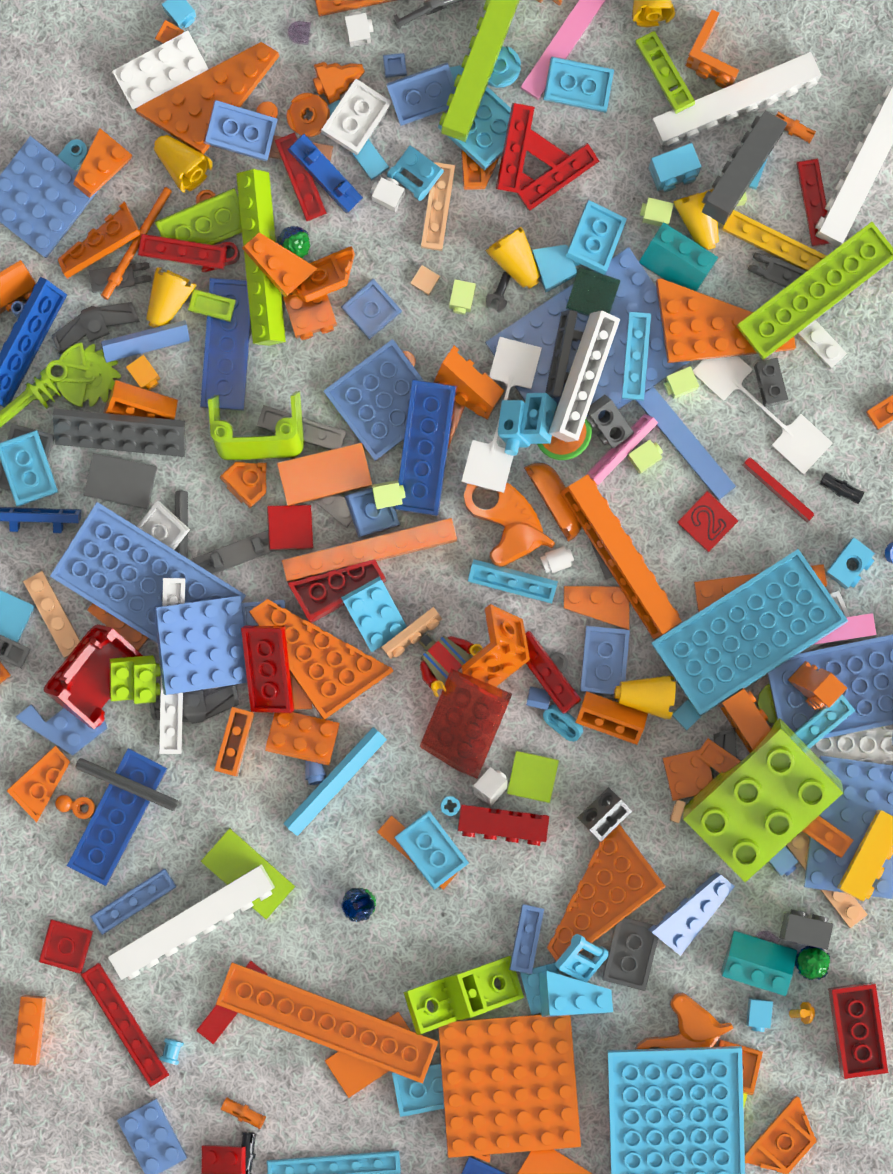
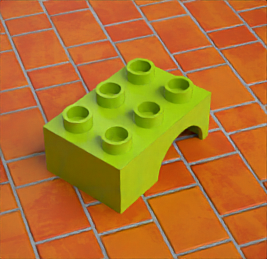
M779 718L773 724L768 735L746 758L729 771L721 772L685 805L683 820L746 882L843 794L842 783Z

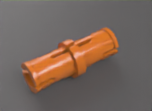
M778 111L776 116L787 122L785 131L789 132L790 136L795 135L810 144L816 131L799 123V120H793Z
M226 1097L221 1107L222 1111L237 1117L238 1121H245L258 1129H261L266 1119V1116L253 1111L248 1105L245 1104L243 1106Z

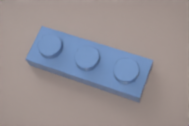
M524 904L521 906L509 970L532 974L544 909Z

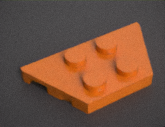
M352 246L311 262L310 264L318 269L294 289L291 294L305 302H309L347 286L355 255Z
M797 1095L745 1152V1163L789 1174L817 1142L802 1107L801 1100Z

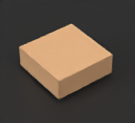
M421 265L410 284L429 295L440 279V276Z
M675 801L670 821L680 822L686 802Z

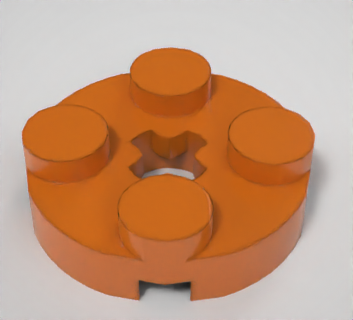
M312 93L297 95L293 98L292 104L287 110L286 116L290 128L301 136L303 134L307 137L319 135L321 129L330 118L328 104L322 97ZM308 109L310 112H313V116H311L310 120H308L307 118L304 119V115H306V110Z

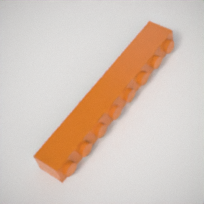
M587 474L562 490L560 493L652 638L656 639L680 624L682 621L679 618L678 611L672 607L667 594L656 582L655 575L647 568L643 556L633 546L632 539L621 527L618 517L612 513L608 501L598 491L595 481Z
M452 518L284 559L282 564L286 580L290 583L373 559L380 561L457 542Z

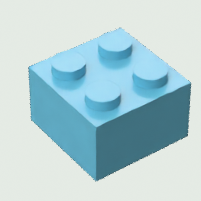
M690 143L651 158L648 168L657 191L663 190L668 192L675 189L676 184L683 182L686 185L694 182L702 166L693 144Z

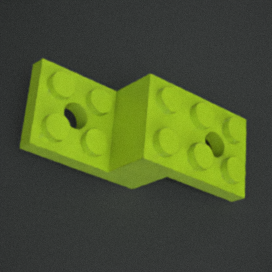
M506 956L470 970L457 972L403 992L416 1034H423L458 1020L472 1018L523 999L524 995L516 971L509 970L511 956ZM495 978H498L501 982L499 990L494 985ZM429 1000L434 1004L433 1012L427 1009V1002Z

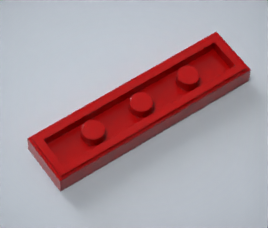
M294 132L274 141L305 219L310 221L327 214L313 177L287 150L297 140Z
M817 158L799 161L796 165L811 245L813 247L830 244L828 241L815 236L818 231L815 227L820 217H825L828 212L825 209L827 203L819 160Z
M141 234L138 256L224 270L227 248Z
M751 457L743 463L742 466L804 521L808 523L813 518L814 513Z
M528 631L525 635L530 660L526 665L560 711L565 714L579 703L581 699L531 631Z
M251 960L246 968L268 975L267 972ZM216 1004L196 1031L214 1044L238 1012Z

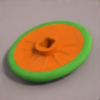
M585 419L577 441L565 442L552 436L550 444L537 445L546 456L552 459L569 460L575 458L587 448L592 434L591 424Z

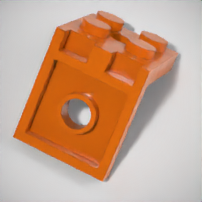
M712 9L688 55L685 66L695 70L696 75L703 79L709 77L715 80V84L719 87L726 88L734 84L739 70L702 52L719 16V12Z
M490 604L485 608L490 643L463 664L461 668L463 674L492 687H497L527 663L530 658L523 619Z

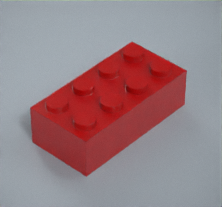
M870 982L828 988L841 1077L848 1079L889 1073L876 984Z

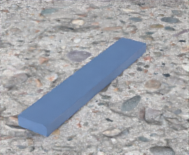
M654 387L645 392L644 401L636 400L646 414L658 422L656 426L718 501L736 487Z

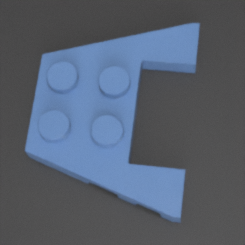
M30 705L16 716L18 720L71 755H75L108 729L105 719L100 726L92 729L65 708L47 722H45L33 705Z

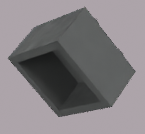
M791 909L790 913H784L780 939L828 950L833 923H829L827 917L812 914V918L806 917L807 913Z

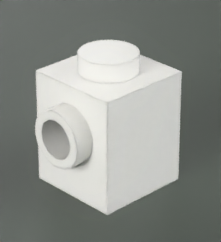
M357 11L350 13L349 16H345L350 47L370 44V32H374L372 20H367L366 13Z
M381 177L379 183L375 181L370 193L373 194L372 201L396 212L405 194V189L398 186L399 183L389 177L387 179Z
M490 767L474 784V795L491 807L506 791L507 778L501 771H495Z

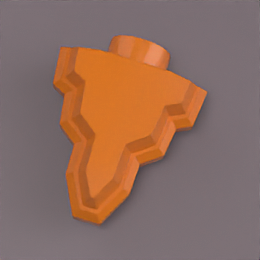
M321 62L314 64L317 77L312 80L318 95L324 94L329 104L340 100V95L348 91L349 84L353 83L355 79L358 80L365 73L362 64L349 63L341 66L338 63L327 64Z

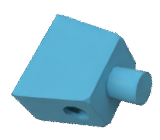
M567 245L540 248L532 251L545 292L558 287L577 275L575 266L581 264L565 256L568 250Z
M502 400L498 435L506 443L505 453L512 456L518 454L519 448L530 446V443L520 434L525 403L522 400Z

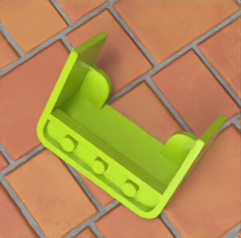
M295 391L290 396L292 417L280 419L275 426L276 435L233 437L232 426L227 421L220 420L219 395H213L209 398L210 434L218 455L224 460L297 457L304 449L300 391Z

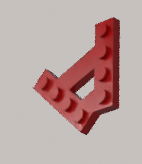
M512 103L496 189L517 193L527 210L531 211L597 164L599 159L588 143H585L568 155L531 130L535 107ZM526 151L551 167L535 180L523 173Z

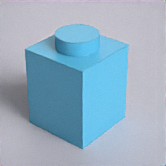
M166 0L162 3L163 10L177 27L182 28L184 26L187 28L195 21V10L186 0Z
M749 998L746 1025L751 1026L752 1031L765 1032V1028H771L773 1001Z

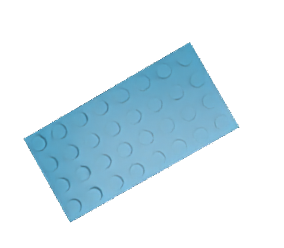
M797 549L662 635L651 644L699 716H702L847 623L848 620L800 550Z

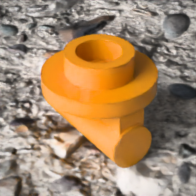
M802 1002L800 1005L801 1009H791L789 1011L791 1018H801L804 1024H810L815 1017L814 1007L809 1002Z

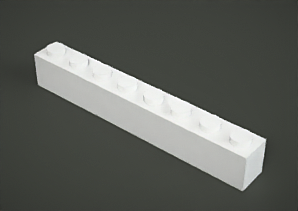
M809 52L695 100V105L675 114L674 110L654 117L651 124L661 146L667 144L668 147L679 143V139L685 136L689 139L697 136L699 131L707 128V130L719 126V122L727 120V122L733 121L742 112L752 113L758 110V106L761 104L771 105L777 102L780 96L786 95V97H790L798 92L797 89L804 86L806 89H809L818 84L817 81H819L821 73L812 53Z
M893 84L886 86L882 97H884L882 104H877L872 115L875 118L872 124L868 123L863 131V134L866 135L863 142L859 141L853 151L856 154L854 160H849L844 169V172L847 173L844 180L840 179L834 189L837 193L834 199H829L825 207L828 211L826 216H821L815 227L818 229L815 236L828 241L836 247L843 244L893 144Z
M261 864L113 953L108 958L121 980L126 977L128 980H131L140 974L139 969L142 967L151 968L159 963L157 958L164 954L166 957H169L178 951L177 946L182 943L187 946L197 940L195 937L197 934L203 932L206 935L216 928L214 924L220 920L224 924L235 917L233 914L235 911L241 909L244 912L254 906L252 901L260 898L261 901L272 895L271 890L275 886Z

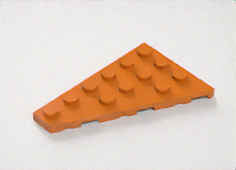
M260 42L137 107L136 112L184 144L205 154L211 146L204 144L214 101L217 100L241 107L279 58V53Z
M664 279L656 280L668 363L757 354L736 327L753 312ZM794 337L774 352L794 350L796 348Z
M266 599L249 611L258 626H285L290 672L323 720L394 671L392 667L381 663L354 646L323 631L316 625L296 616L269 599Z
M620 824L602 842H599V846L595 850L588 868L566 908V913L560 925L558 924L554 937L551 938L547 946L556 962L571 945V939L575 934H580L585 937L586 941L593 943L666 887Z

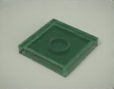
M579 267L566 309L586 316L601 310L610 314L621 280Z

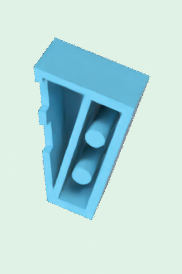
M549 971L539 972L542 1017L613 1012L611 989Z

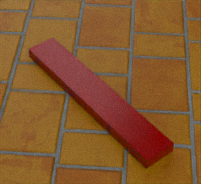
M100 962L80 974L149 1086L152 1087L170 1074L162 1061L159 1060L157 1053Z

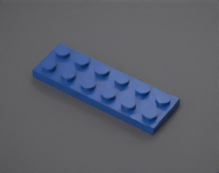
M42 277L34 285L28 301L24 304L23 310L18 320L14 323L12 331L0 352V406L6 407L12 401L67 297L66 293Z
M210 278L209 293L234 299L236 304L231 322L207 316L200 407L208 408V399L213 395H219L220 409L244 411L251 327L247 281Z
M412 380L398 481L399 485L404 487L405 498H402L403 504L395 506L397 510L439 515L456 393L455 385Z
M128 748L115 773L153 790H157L168 768ZM109 784L67 866L107 886L151 801Z

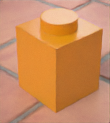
M144 354L126 366L140 388L150 391L159 384L157 381L160 380V377Z

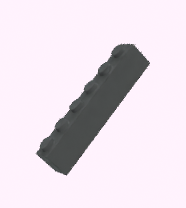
M766 110L761 117L756 116L751 125L753 130L751 132L747 131L742 138V147H736L731 156L734 159L732 162L727 161L722 169L723 176H717L712 185L714 190L712 192L708 191L704 196L702 203L705 205L702 213L723 225L726 223L779 141L787 122Z

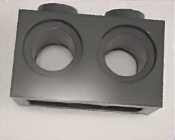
M778 357L757 362L754 365V370L764 407L767 408L786 403L788 396Z
M605 394L590 405L586 420L593 429L597 428L599 431L597 436L604 445L608 444L614 449L634 433L613 401ZM605 410V415L598 419L599 413ZM616 427V432L610 435V430Z
M608 787L577 818L602 842L632 810Z

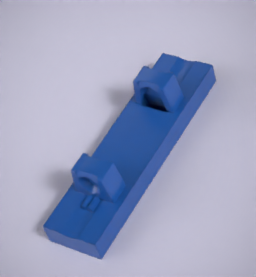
M305 134L299 137L287 149L345 213H348L363 198Z
M0 507V521H9L10 532H18L20 522L53 523V533H62L64 523H79L81 520V509Z

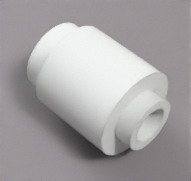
M564 546L546 552L544 556L540 557L546 573H555L571 567V562L574 561L570 548L566 550Z

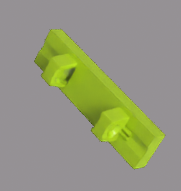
M653 31L635 40L636 46L675 114L695 105L694 98L656 32ZM678 85L677 89L669 91V89Z

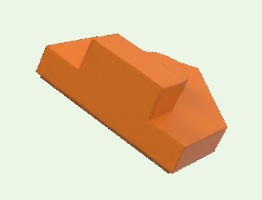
M235 462L220 476V479L241 503L244 502L251 508L266 494V463Z

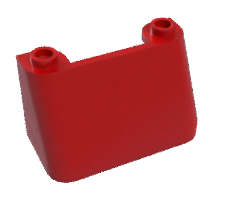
M97 624L86 633L44 687V692L88 727L95 729L104 722L105 712L102 708L110 699V659L143 655L116 630Z

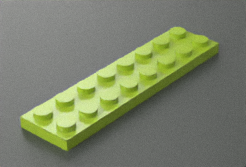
M870 222L741 321L736 327L760 358L764 360L893 261V247L876 225Z

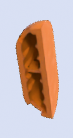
M532 463L524 467L568 542L579 534L582 526L560 493L566 487L554 468L545 463Z

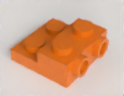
M293 294L283 297L296 339L306 340L312 338L313 333L319 331L322 334L329 333L334 330L333 327L337 326L327 294L309 302H305Z

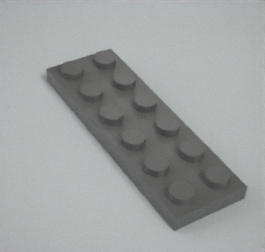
M54 408L55 445L178 457L185 456V421Z

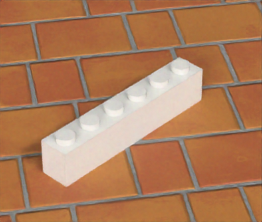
M602 310L590 313L548 434L565 442L577 441L579 439L620 321L619 318Z

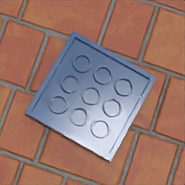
M30 136L0 175V222L43 257L47 258L97 192L89 198L73 185L78 173Z
M393 339L324 390L326 396L375 461L404 440L412 380L424 381Z
M236 595L154 607L164 695L247 683L241 628L244 626L241 596Z

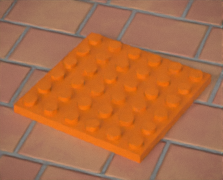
M540 1014L455 1021L438 1028L448 1158L581 1147L571 1015L542 1017Z

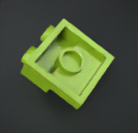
M153 655L110 659L111 701L133 700L134 704L156 702V696H160L159 682L156 683V677L161 675L160 664L156 663Z

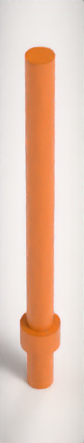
M164 187L139 229L141 234H147L172 193L169 188ZM141 235L132 241L115 272H111L107 279L108 283L101 294L102 298L108 300L115 287L120 285L123 280L122 275L139 248Z

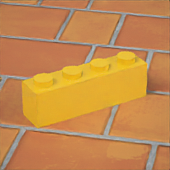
M877 810L837 889L863 902L865 898L869 899L874 891L872 885L875 879H880L885 869L882 867L885 860H889L893 854L892 815L882 810Z

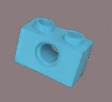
M527 393L520 434L530 444L551 443L552 435L548 433L556 413L557 402L547 393Z
M852 538L825 574L845 589H848L850 586L854 588L861 579L859 576L860 572L863 569L867 571L874 562L872 557L875 553L856 538ZM848 559H853L856 562V570L852 571L847 568L846 563Z

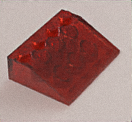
M451 668L444 685L446 692L442 690L420 747L457 771L477 779L512 693Z

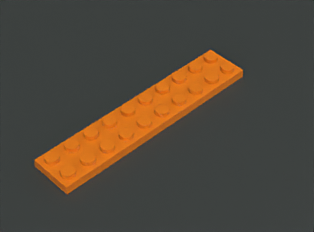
M233 962L230 965L216 1002L219 1006L422 1084L439 1042Z

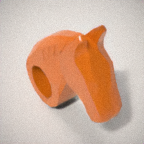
M506 482L504 493L497 491L499 496L498 503L493 508L487 510L479 509L472 501L473 492L479 486L467 484L464 492L466 509L471 515L504 527L499 544L490 552L492 564L500 567L506 566L532 553L541 545L553 548L555 542L543 533L542 526L534 509L526 498L511 484Z
M683 992L676 993L670 1000V1006L677 1014L679 1033L672 1036L645 1038L636 1044L635 1049H649L651 1047L662 1049L714 1047L719 1036L732 1030L733 1026L731 1023L720 1024L707 1010Z

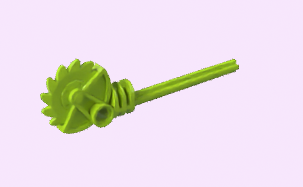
M82 342L71 346L61 355L59 360L51 361L40 372L41 377L39 379L34 377L35 382L32 385L26 383L25 391L0 411V428L33 400H39L46 409L49 408L46 402L51 399L55 403L52 397L56 394L61 397L59 391L67 401L81 408L88 399L90 407L97 403L99 397L106 403L109 389L112 391L115 383L113 378H121L119 372L112 368V366L118 364V361L106 363L103 350L95 352V344L89 345L85 350ZM56 366L63 368V374L60 377L52 376V369Z

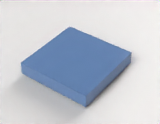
M374 279L341 306L343 311L369 340L402 312Z
M372 488L345 496L358 538L400 525L394 506L376 509Z

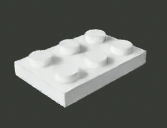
M355 79L321 129V133L355 155H358L391 106L392 101Z

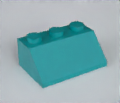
M663 222L639 263L664 280L697 292L716 263L718 256Z
M734 930L721 969L722 977L786 996L793 976L797 950Z

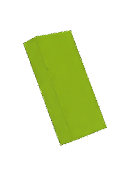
M194 289L188 311L231 322L236 300Z

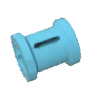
M448 796L442 800L441 810L445 815L453 816L459 812L460 803L458 799ZM447 800L457 804L452 813H449L448 809H444Z
M165 1038L164 1042L166 1044L163 1055L160 1056L159 1060L178 1065L179 1061L177 1059L183 1042Z

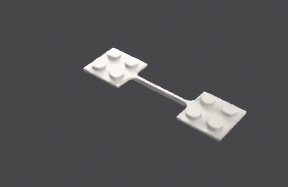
M503 337L499 338L489 377L506 384L507 390L504 400L508 399L510 389L513 386L531 389L541 347ZM498 420L494 439L491 443L487 444L472 440L461 482L504 493L513 456L506 454L505 448L497 444Z
M739 356L703 359L693 370L694 375L722 401L734 390H741L782 428L781 436L771 446L803 475L832 445V442L802 414L792 424L784 425L742 386V382L753 369Z

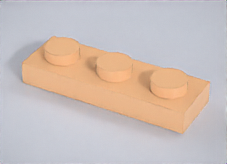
M432 607L383 645L382 649L390 659L400 656L408 645L417 643L425 632L435 629L442 618L436 609Z

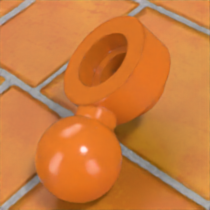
M61 795L55 801L57 810L60 812L73 810L74 815L80 819L91 818L96 810L93 800L87 797H80L72 801L68 795ZM84 804L88 805V811L85 813L81 810Z

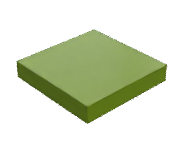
M516 751L507 794L550 803L559 760Z

